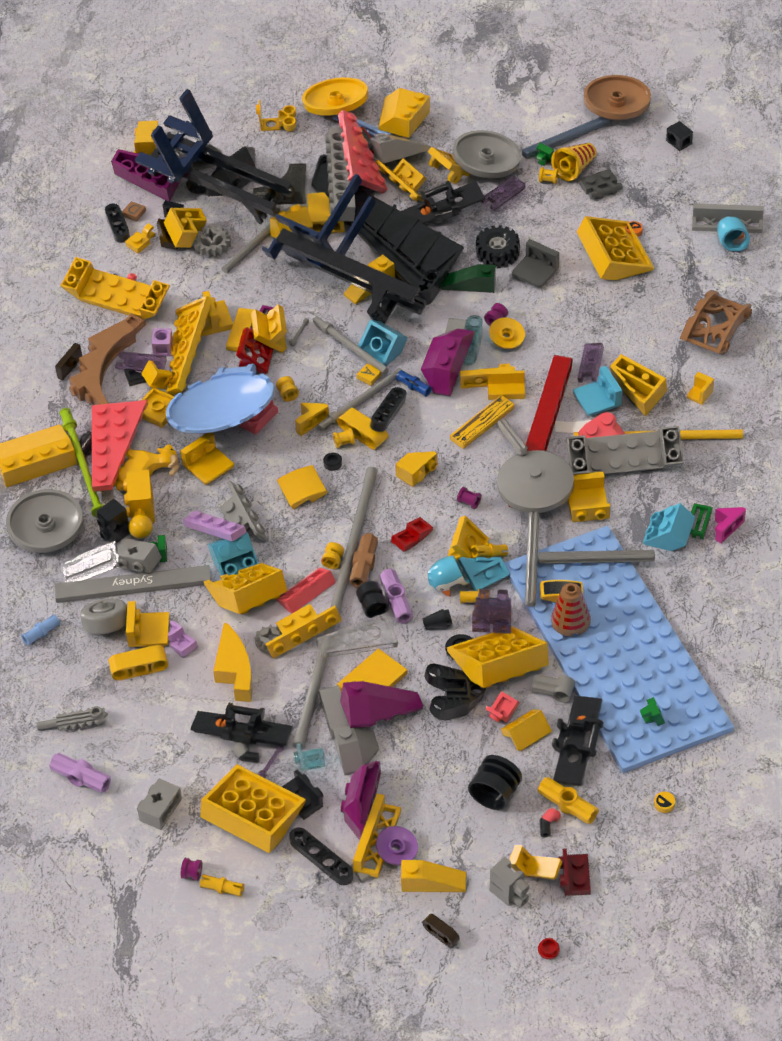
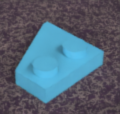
M461 557L458 559L474 591L482 590L510 575L501 557Z

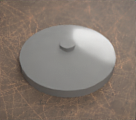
M476 130L462 134L454 142L452 151L453 159L461 169L472 175L484 178H500L510 175L518 168L521 158L518 146L511 139L502 134L486 130Z
M533 450L528 451L527 455L520 456L517 454L508 459L500 468L497 477L498 492L504 502L516 510L527 513L547 512L561 506L570 497L574 487L573 471L563 458L551 452Z
M55 489L37 490L24 495L11 506L6 517V527L11 540L18 547L36 553L52 552L67 546L78 536L83 526V514L78 501L70 494Z

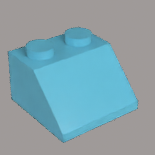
M370 320L358 346L387 366L401 354L408 337L381 321Z

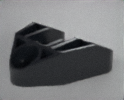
M435 663L429 664L426 667L424 677L427 683L445 691L444 696H435L431 700L429 710L435 718L451 720L466 716L483 699L486 688L472 682L463 670ZM477 689L480 690L481 693H474L472 690Z

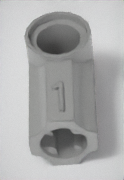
M537 674L534 677L532 691L551 695L555 700L566 703L570 701L575 681L571 677L564 675L554 678Z

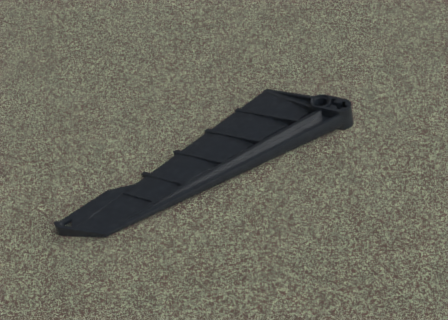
M323 154L318 159L311 185L318 193L324 192L329 198L327 164L323 165V163L327 162V155ZM359 186L354 194V220L369 196L373 197L376 204L358 232V235L378 256L384 255L394 263L395 274L401 281L419 289L420 292L416 294L417 297L426 300L427 305L431 304L441 290L442 283L464 249V246L445 237L441 232H437L420 223L417 217L413 219L397 210L395 204L390 206L374 197V191H371L369 194ZM346 221V222H347L348 225L351 227V225L353 224L354 221ZM379 234H380L381 236H383L387 241H389V242H390L392 245H394L395 247L392 248L387 242H385V241L379 236ZM401 251L415 263L414 266L402 257L399 252ZM421 268L425 271L424 275L420 272Z

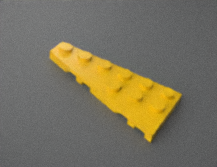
M208 296L176 309L175 314L178 315V320L174 321V326L177 327V330L173 334L171 347L173 361H170L169 365L172 368L171 373L173 376L167 384L166 390L170 395L180 393L186 387L185 382L191 371L192 360L196 356L195 351L201 341L200 336L206 325L205 320L211 310L212 299Z

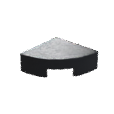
M133 369L124 370L129 387L146 382L141 374L142 372L139 373Z

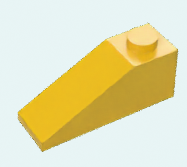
M384 255L379 256L367 265L395 278V265ZM352 284L344 292V296L355 305L372 294Z
M401 860L402 892H466V872L425 860Z

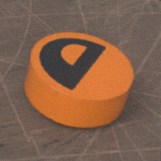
M637 221L629 222L635 234L639 237L643 232L642 224ZM626 224L625 230L629 234H632L628 225Z

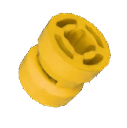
M284 376L276 382V387L284 401L290 402L298 397L299 390L295 386L292 377Z
M329 542L324 550L325 553L322 556L321 563L326 568L337 569L341 562L340 558L345 550L339 543Z

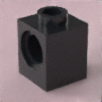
M678 121L667 128L666 141L678 151L692 144L693 131L682 122Z

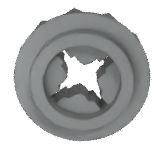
M270 624L269 627L265 628L262 626L260 631H256L254 639L258 649L269 652L265 644L269 642L268 637L270 634L273 636L272 640L282 635L278 627H272Z

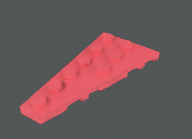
M342 110L338 114L340 127L343 129L341 137L345 140L343 142L345 160L348 162L346 169L350 172L348 180L351 181L354 175L358 174L362 179L360 185L384 193L387 190L385 179L381 176L379 166L373 158L374 155L368 147V142L362 134L363 131L356 121V116L351 112L348 113Z
M147 400L92 405L93 492L113 489L119 474V468L124 463V456L129 451L137 432L138 423L143 418V411L148 406Z

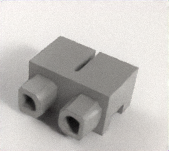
M504 857L490 870L489 891L508 906L513 902L521 908L528 902L529 896L526 893L530 885L524 881V873L522 871L514 873L511 870V861Z

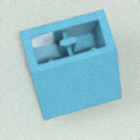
M681 503L669 506L660 512H655L650 518L651 521L645 532L643 544L669 551L686 546L695 516Z
M248 532L234 541L222 538L207 544L212 560L221 576L225 574L237 575L239 570L259 564Z

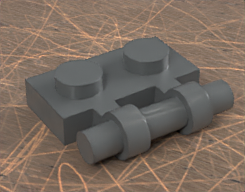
M610 169L579 179V185L586 194H589L590 199H599L603 195L614 194L618 190L623 189L622 184L617 183V178Z

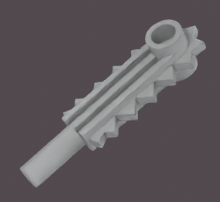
M94 706L91 709L87 708L85 711L80 709L78 712L72 710L68 714L66 712L63 714L58 713L56 715L57 719L40 721L36 724L38 730L58 727L60 731L63 729L67 731L68 728L75 729L78 726L83 728L84 725L89 727L92 724L102 725L106 722L105 717L108 716V713L105 712L104 707Z

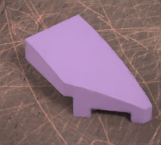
M173 620L170 622L171 629L168 633L170 647L181 657H185L198 647L197 642L184 633L182 626Z

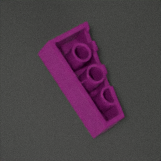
M117 149L111 160L115 175L166 201H171L180 181L172 184L167 181L169 177L161 173L149 174V168L135 162L136 157L139 155L138 153Z

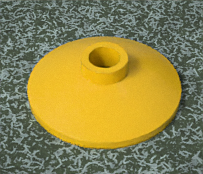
M505 317L499 318L491 324L489 336L498 347L513 349L520 346L524 341L525 330L518 321Z

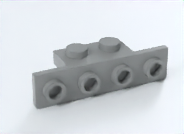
M229 480L227 484L234 496L220 506L225 519L243 525L245 529L251 527L254 535L265 542L268 540L265 535L266 530L258 522V515L251 509V502L244 496L245 490L240 484L236 485Z

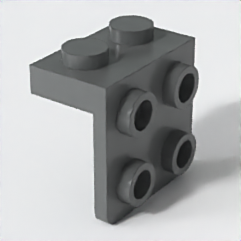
M529 239L526 242V256L512 270V276L541 288L558 270L560 252Z

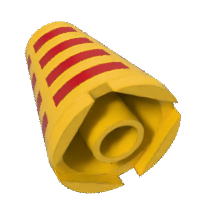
M591 143L559 148L553 153L551 158L553 170L558 169V177L562 180L572 181L592 162L597 155V151Z

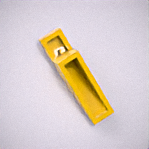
M224 623L213 669L215 683L234 684L235 701L251 702L253 689L248 654L237 633L228 623Z

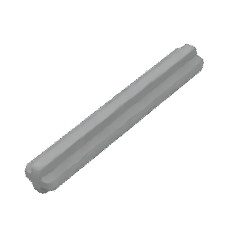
M506 419L498 420V428L520 456L527 455L528 447Z

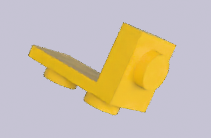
M515 845L510 855L511 867L516 872L522 871L524 876L556 879L562 864L559 858L532 856L522 845Z

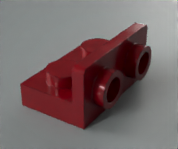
M562 849V856H558V858L562 861L560 869H563V875H560V888L564 887L565 896L591 895L588 854L567 855V849Z

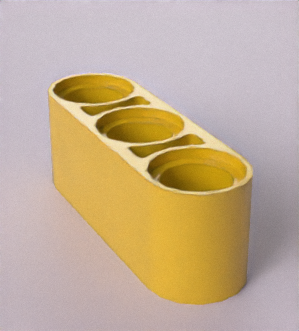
M350 408L337 419V423L342 430L347 431L348 428H351L354 438L372 450H375L389 438L386 430L382 432L372 430L370 427L371 419L355 408Z
M162 645L118 653L108 659L111 676L114 680L118 681L160 672L169 665L165 648Z

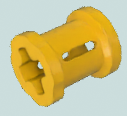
M541 167L539 182L548 181L557 184L558 169L549 170Z
M351 428L340 433H332L336 448L349 443L355 444Z

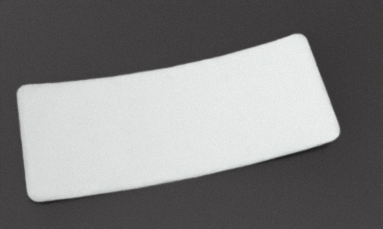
M591 420L578 422L555 421V431L561 433L579 432Z

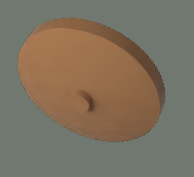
M602 76L591 81L584 90V103L592 113L608 119L622 120L634 118L644 113L649 108L651 102L649 88L640 80L630 76Z

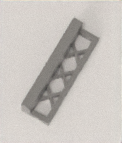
M693 203L692 231L717 232L718 225L714 224L715 222H719L725 217H737L745 224L748 233H763L764 206ZM696 221H704L705 224L696 225ZM759 223V227H752L749 224Z

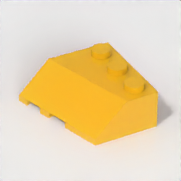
M399 88L384 98L378 129L409 138L430 113V96Z
M264 563L241 569L237 575L220 576L221 580L211 582L210 579L203 581L219 607L238 614H245L249 609L262 606L266 601L277 599L281 594L287 592L282 570Z

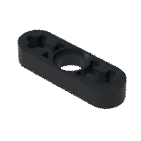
M114 203L108 204L105 207V215L116 242L124 243L130 238V234L120 206ZM117 221H120V222H121V223L118 224V225H114V224H113L114 222H117Z

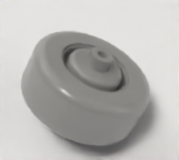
M113 598L89 603L80 612L83 629L91 634H107L123 628L127 620L126 603Z

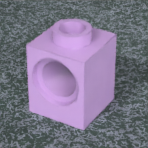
M153 328V357L171 356L173 339L171 328Z

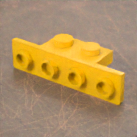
M404 158L393 171L377 159L376 163L380 166V171L385 175L387 173L390 174L388 178L396 184L399 182V187L406 193L409 191L411 193L409 196L413 200L423 202L422 197L417 193V190L427 179Z
M308 604L276 622L282 635L267 642L265 645L274 659L341 622L342 618L335 605L317 615L311 604Z

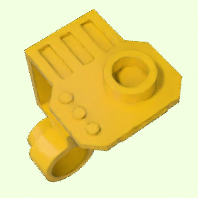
M259 100V104H256V115H259L261 131L281 130V126H283L286 131L291 132L296 128V108L294 106L287 105L283 110H278V118L262 119L261 100ZM268 122H274L275 126L268 127L266 126V124Z

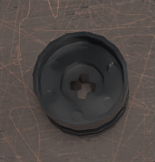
M488 755L483 759L478 772L470 781L468 791L471 797L482 806L491 810H504L522 781V773L508 759L499 755Z

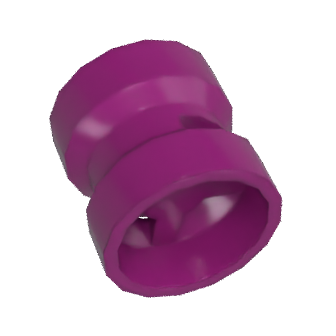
M495 303L491 307V311L484 315V320L491 326L495 320L507 317L508 310L503 304Z

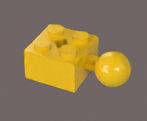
M149 470L126 472L127 480H123L124 491H127L124 494L125 506H129L126 507L127 516L131 518L128 529L133 537L144 539L151 534L153 523H155L154 497Z

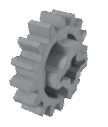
M208 225L207 229L202 227L201 232L197 231L198 233L193 245L196 252H200L201 256L207 254V257H209L211 254L216 257L217 253L223 255L222 251H228V247L231 246L230 234H228V230L224 231L223 227L218 229L217 225L214 228Z

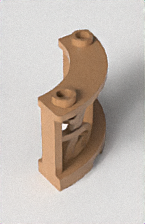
M710 290L705 293V299H700L694 308L696 313L692 318H688L680 339L718 354H724L728 351L730 340L737 328L750 318L752 305L749 303L741 305L718 296L719 292L715 290ZM723 311L728 321L711 326V319L706 313L715 314ZM705 321L707 323V327L704 328L705 323L701 324L700 322ZM712 335L713 343H715L716 338L721 339L717 348L707 344L708 336ZM704 337V343L692 338Z

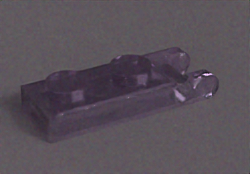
M512 176L484 196L485 200L481 201V203L485 204L490 201L492 203L490 209L494 211L526 189L525 183Z
M587 343L584 345L578 373V383H582L584 377H592V382H597L604 350L603 343Z
M121 351L118 357L124 359V362H116L115 368L120 370L133 369L134 371L142 372L147 362L151 360L158 369L164 370L167 358L164 355Z

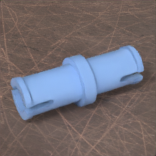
M53 614L43 622L36 623L34 628L22 634L21 638L29 646L40 637L44 638L47 636L49 631L60 625V621Z

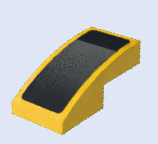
M571 580L541 581V599L557 602L562 587L568 583L577 584L583 593V583Z

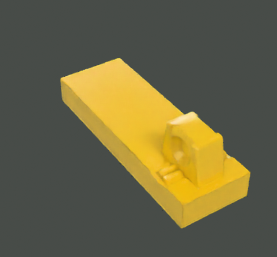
M506 363L499 364L498 368L460 371L461 389L488 386V371H515V366Z

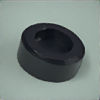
M334 452L326 454L323 458L324 467L330 471L340 469L342 457Z

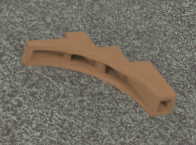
M125 319L88 338L89 353L79 358L80 366L78 368L80 373L69 378V390L80 401L86 399L92 405L109 404L102 392L104 375L115 357L136 342L135 331Z

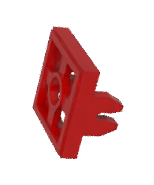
M248 327L243 329L236 356L241 359L238 367L255 364L256 371L265 375L268 373L274 349L255 340L253 331ZM245 346L250 349L252 357L247 355ZM258 357L263 358V359H264V362H263V363L257 362V358H258Z

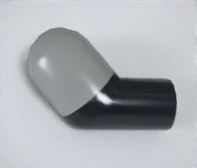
M234 743L233 751L240 761L259 762L260 753L249 752L246 743Z

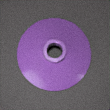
M391 826L382 830L378 835L376 849L380 857L386 862L393 865H401V860H413L418 851V843L415 836L406 828ZM392 847H397L399 851L394 850Z

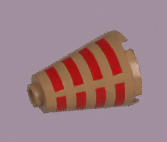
M568 583L562 587L551 614L552 627L556 632L564 636H572V634L576 633L581 635L589 628L591 623V616L582 590L574 583Z

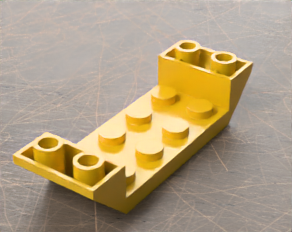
M75 257L60 285L61 288L82 302L125 315L132 313L143 320L156 315L170 288L169 284L153 280L151 285H147L94 269L91 261Z

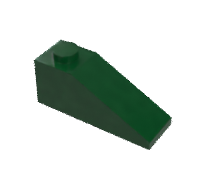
M477 264L451 272L442 283L441 290L494 293L496 265Z

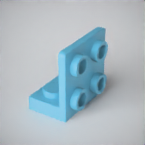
M607 366L599 369L598 381L573 389V394L587 416L622 405V389Z

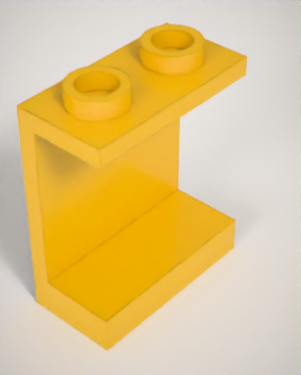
M604 472L574 474V487L568 498L572 522L610 518V503H607L604 489Z

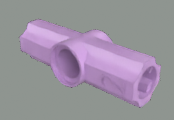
M386 569L380 574V579L388 598V604L392 608L397 622L401 624L408 623L413 618V614L405 595L404 586L401 585L396 570Z
M58 753L54 754L49 765L50 770L67 777L72 784L78 787L85 785L103 793L107 791L111 782L110 776L93 769L92 765L83 759L76 761Z

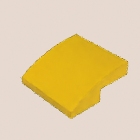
M313 465L296 469L277 479L293 510L307 500L313 503L328 493Z

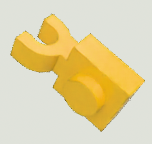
M148 223L143 228L142 233L137 231L125 241L126 246L139 254L150 245L149 239L155 236V233L151 231L154 229L153 225Z

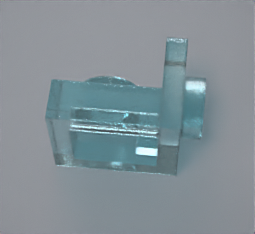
M300 743L296 744L297 751L293 752L295 764H300L301 771L325 767L323 748L302 752Z

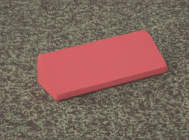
M319 567L276 600L287 611L294 613L335 583L333 574L330 570Z

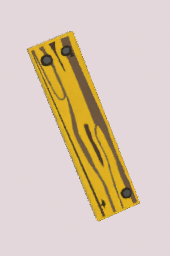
M500 395L450 435V440L462 449L466 448L495 425L498 420H501L515 409V404Z

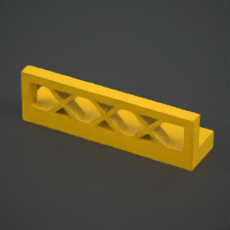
M377 793L353 858L354 873L360 872L369 874L372 877H379L384 860L378 852L373 853L371 847L376 845L377 830L383 827L396 826L401 813V807L385 804V795ZM388 811L395 814L394 817L385 820L383 813ZM373 859L376 863L375 870L364 868L365 862Z

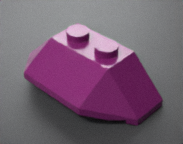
M457 328L433 337L421 371L429 386L432 387L434 394L451 396L474 337V331Z
M380 761L362 765L352 774L350 783H346L345 795L347 796L346 800H342L341 812L344 813V821L359 840L376 797L381 776Z

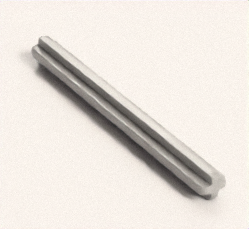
M538 512L529 513L525 605L527 607H534L536 605L539 537Z
M655 551L539 552L538 561L540 564L655 561Z

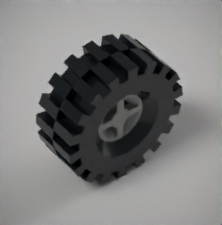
M494 225L491 226V229L488 227L484 228V232L481 230L479 235H477L476 256L480 263L483 262V265H496L497 269H499L503 265L504 268L508 267V264L512 265L514 260H518L520 255V238L517 233L515 234V230H509L507 226L502 228V225L495 228Z

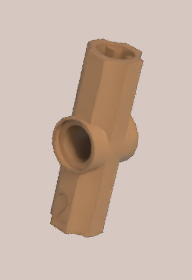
M371 533L362 535L358 551H355L353 556L350 584L355 588L368 581L370 570L373 571L378 537Z

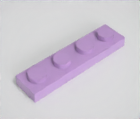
M200 511L191 512L188 517L183 519L185 527L229 541H234L246 533L245 526Z

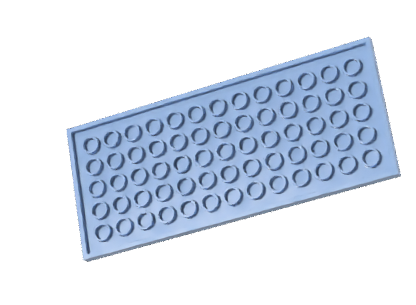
M607 525L540 549L538 554L539 552L623 550V548ZM527 554L504 562L510 573L508 578L524 605ZM537 560L536 605L534 607H527L525 605L544 640L548 643L565 676H569L575 681L574 691L577 696L602 698L603 701L598 719L602 720L604 724L600 728L599 734L622 773L734 731L732 722L631 562L540 564ZM571 580L583 583V596L591 616L590 626L583 634L578 635L576 633L572 634V636H564L554 630L551 614L556 602L541 599V581ZM653 697L665 721V724L657 726L656 722L645 724L640 710L648 705L646 700Z

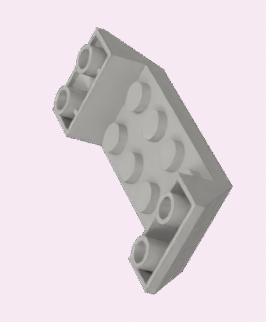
M679 426L663 427L659 431L592 438H586L585 435L566 437L569 465L573 475L604 472V475L659 470L684 464Z

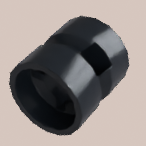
M368 581L357 588V598L368 618H378L388 611L389 604L378 582Z

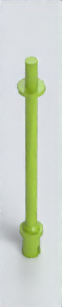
M63 408L59 411L63 421L62 427L64 431L69 433L94 506L91 509V514L97 517L96 511L104 506V504L100 503L97 491L93 492L92 477L75 431L77 422L73 419L71 409Z

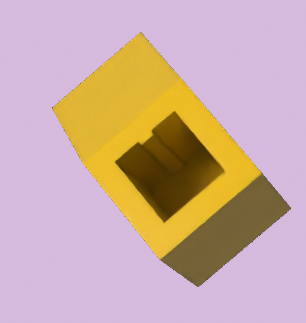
M435 451L407 453L395 464L396 477L414 487L427 474L436 469L438 466L437 453Z

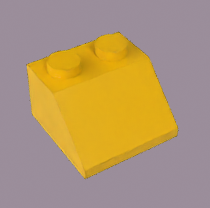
M296 204L291 206L290 210L286 212H279V215L308 228L313 226L306 206ZM275 217L270 218L271 237L277 238L283 228L292 232L289 226L278 222Z

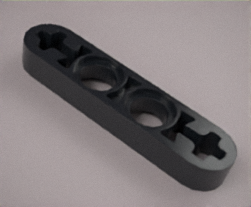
M394 387L389 391L371 418L370 427L372 430L382 432L387 429L405 403L407 395L405 389Z
M297 827L291 830L289 839L294 849L339 885H348L353 881V869L348 863L304 828ZM311 847H318L320 849L315 854L308 852V849ZM326 859L335 861L331 866L323 864V861ZM340 872H341L342 874L347 873L348 876L342 875V876L340 877Z

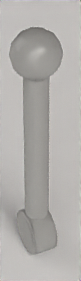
M305 318L303 320V324L297 334L289 342L291 346L296 345V340L305 326L308 325L309 319Z

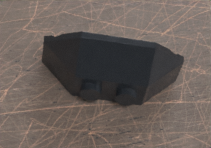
M243 146L230 156L256 168L254 147ZM219 167L211 175L240 189L251 182ZM205 187L208 197L225 196Z

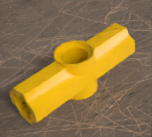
M545 777L537 789L539 794L558 805L562 813L572 814L586 824H592L599 813V809L579 797L574 788L564 787L550 777Z

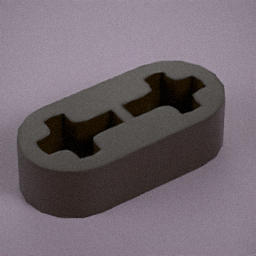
M429 914L422 921L424 928L446 946L452 948L460 940L458 933L436 915Z

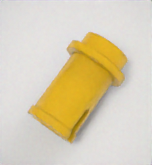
M480 589L478 591H460L461 604L478 603L480 605L481 600L485 599L484 591H480Z

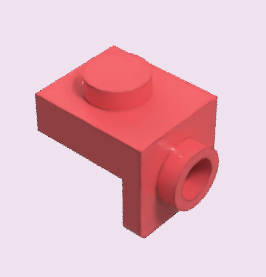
M501 691L492 707L487 706L486 710L490 712L489 717L499 723L502 720L507 723L520 702Z

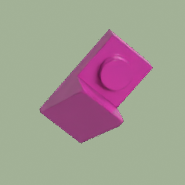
M744 507L716 509L715 521L718 524L715 527V540L722 544L745 522L746 509Z

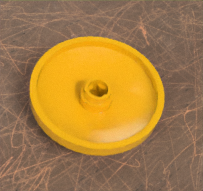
M340 77L324 80L312 85L303 93L302 102L305 110L312 114L337 115L342 110L349 112L360 107L366 102L369 94L367 85L363 81L355 78Z

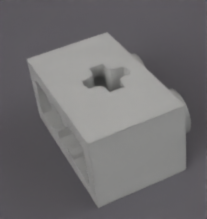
M127 538L123 539L113 553L119 568L148 574L152 572L162 558L156 544Z
M158 778L156 783L150 786L145 799L141 800L138 804L139 820L162 830L182 800L180 787Z

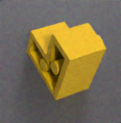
M170 208L164 225L175 247L191 248L197 236V231H202L201 228H204L207 219L201 208Z

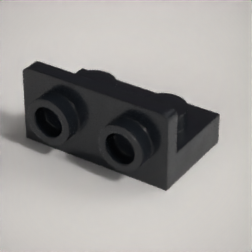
M295 770L294 778L282 787L306 799L304 806L298 814L305 820L323 807V793L318 787H314L306 774H301L299 770Z

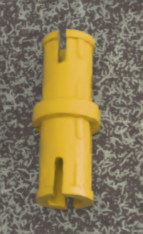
M486 543L485 545H473L471 550L477 551H470L471 556L474 558L505 557L508 555V552H502V550H508V546L506 544L494 545Z
M206 874L202 875L204 879L200 880L201 888L215 890L218 894L228 893L238 897L243 895L241 893L244 892L243 883L229 881L226 877L216 878Z

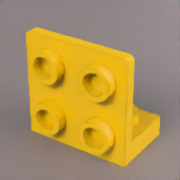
M212 433L204 434L180 450L182 465L205 485H208L234 467V462L216 448L215 437Z
M128 601L126 620L128 647L167 646L169 612L141 613L140 609H137L136 601Z

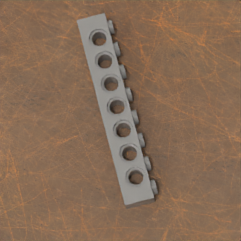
M329 127V134H326L325 137L330 214L350 183L348 180L350 172L346 169L348 162L345 160L343 142L345 140L341 137L343 132L341 127ZM355 196L352 197L339 221H354Z

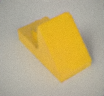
M301 403L302 415L295 420L296 433L302 436L325 420L327 415H329V406L327 404Z

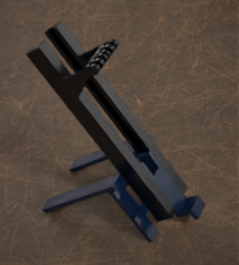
M186 89L179 100L190 121H183L169 115L163 124L177 131V134L169 131L166 135L162 126L158 125L151 134L157 148L151 155L140 152L135 162L149 168L148 173L151 175H155L158 172L169 177L167 181L172 184L179 182L183 177L237 200L251 212L259 224L264 222L263 219L267 218V214L275 217L280 212V209L276 207L277 201L281 199L279 193L291 198L295 192L292 183L206 147L213 138V132L209 129L191 91ZM187 135L189 137L196 139L197 141L193 142L189 139L184 138V136ZM203 160L264 186L267 194L264 198L258 197L195 170L191 165L195 161L201 162Z
M355 174L320 232L276 214L275 218L277 221L289 226L292 232L283 228L277 239L274 238L269 248L263 246L262 250L267 257L275 260L282 250L286 255L372 293V303L367 309V314L372 320L381 321L385 324L396 305L421 315L427 302L416 296L420 292L418 288L345 256L376 204L373 197H368L336 252L327 241L362 182L358 174ZM301 232L311 236L313 241L304 238Z

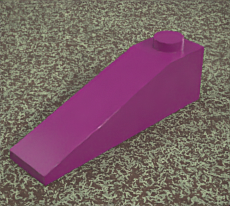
M365 681L343 683L340 702L350 728L371 727L376 725L377 721L383 719L385 721L391 720L394 715H406L423 709V703L418 692Z

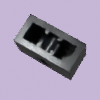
M112 499L96 511L97 523L100 528L99 534L104 541L115 545L130 534L127 510L117 500Z

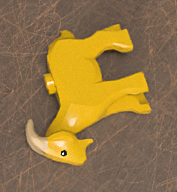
M167 444L164 448H158L157 451L160 454L129 448V451L124 456L128 460L119 468V474L114 484L118 491L124 490L123 480H127L126 472L149 470L151 478L152 473L158 468L168 467L172 468L169 475H175L179 470L177 453L172 445Z

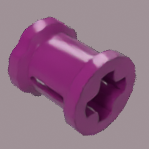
M463 486L457 495V502L466 503L472 509H476L480 504L482 495L481 493L471 492Z

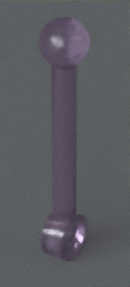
M276 746V751L265 768L258 772L259 776L266 778V772L279 752L284 750V746Z

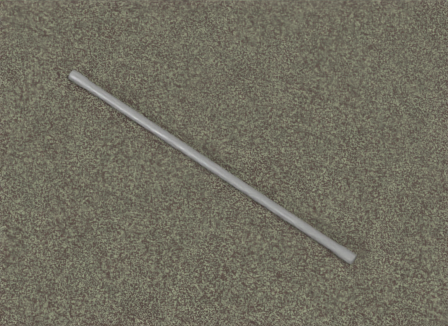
M367 467L363 488L332 599L331 607L335 605L338 612L340 611L353 556L378 472L375 467ZM336 625L328 628L323 633L299 726L292 744L296 749H303L305 747L310 720Z

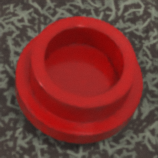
M545 938L538 945V953L544 959H553L559 954V944L552 938Z

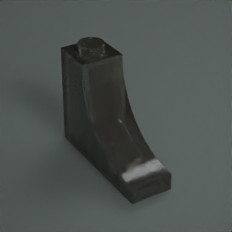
M306 163L289 164L286 174L281 179L291 182L295 192L291 198L279 193L281 199L277 201V205L306 204L307 165ZM264 187L253 189V194L258 197L264 198L267 194Z

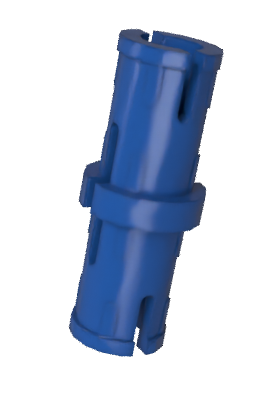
M400 370L396 376L397 381L407 385L412 391L415 390L425 397L431 393L432 387L420 381L417 376L413 377L403 370ZM409 380H411L419 386L414 385L413 383L409 382Z

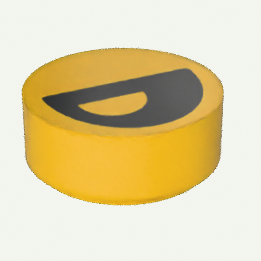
M659 792L654 798V807L661 813H669L675 807V797L670 792Z

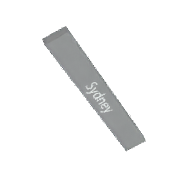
M203 565L154 571L150 574L137 573L55 583L56 603L204 585L203 581L211 580L210 566Z

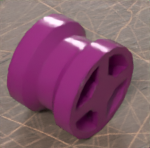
M185 857L181 866V878L187 879L189 877L194 881H199L202 874V860L191 861L190 858Z

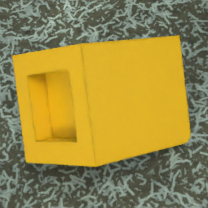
M151 360L147 362L141 373L149 387L165 389L173 376L168 370L158 369Z
M697 372L694 376V386L687 394V399L703 405L713 392L714 378Z

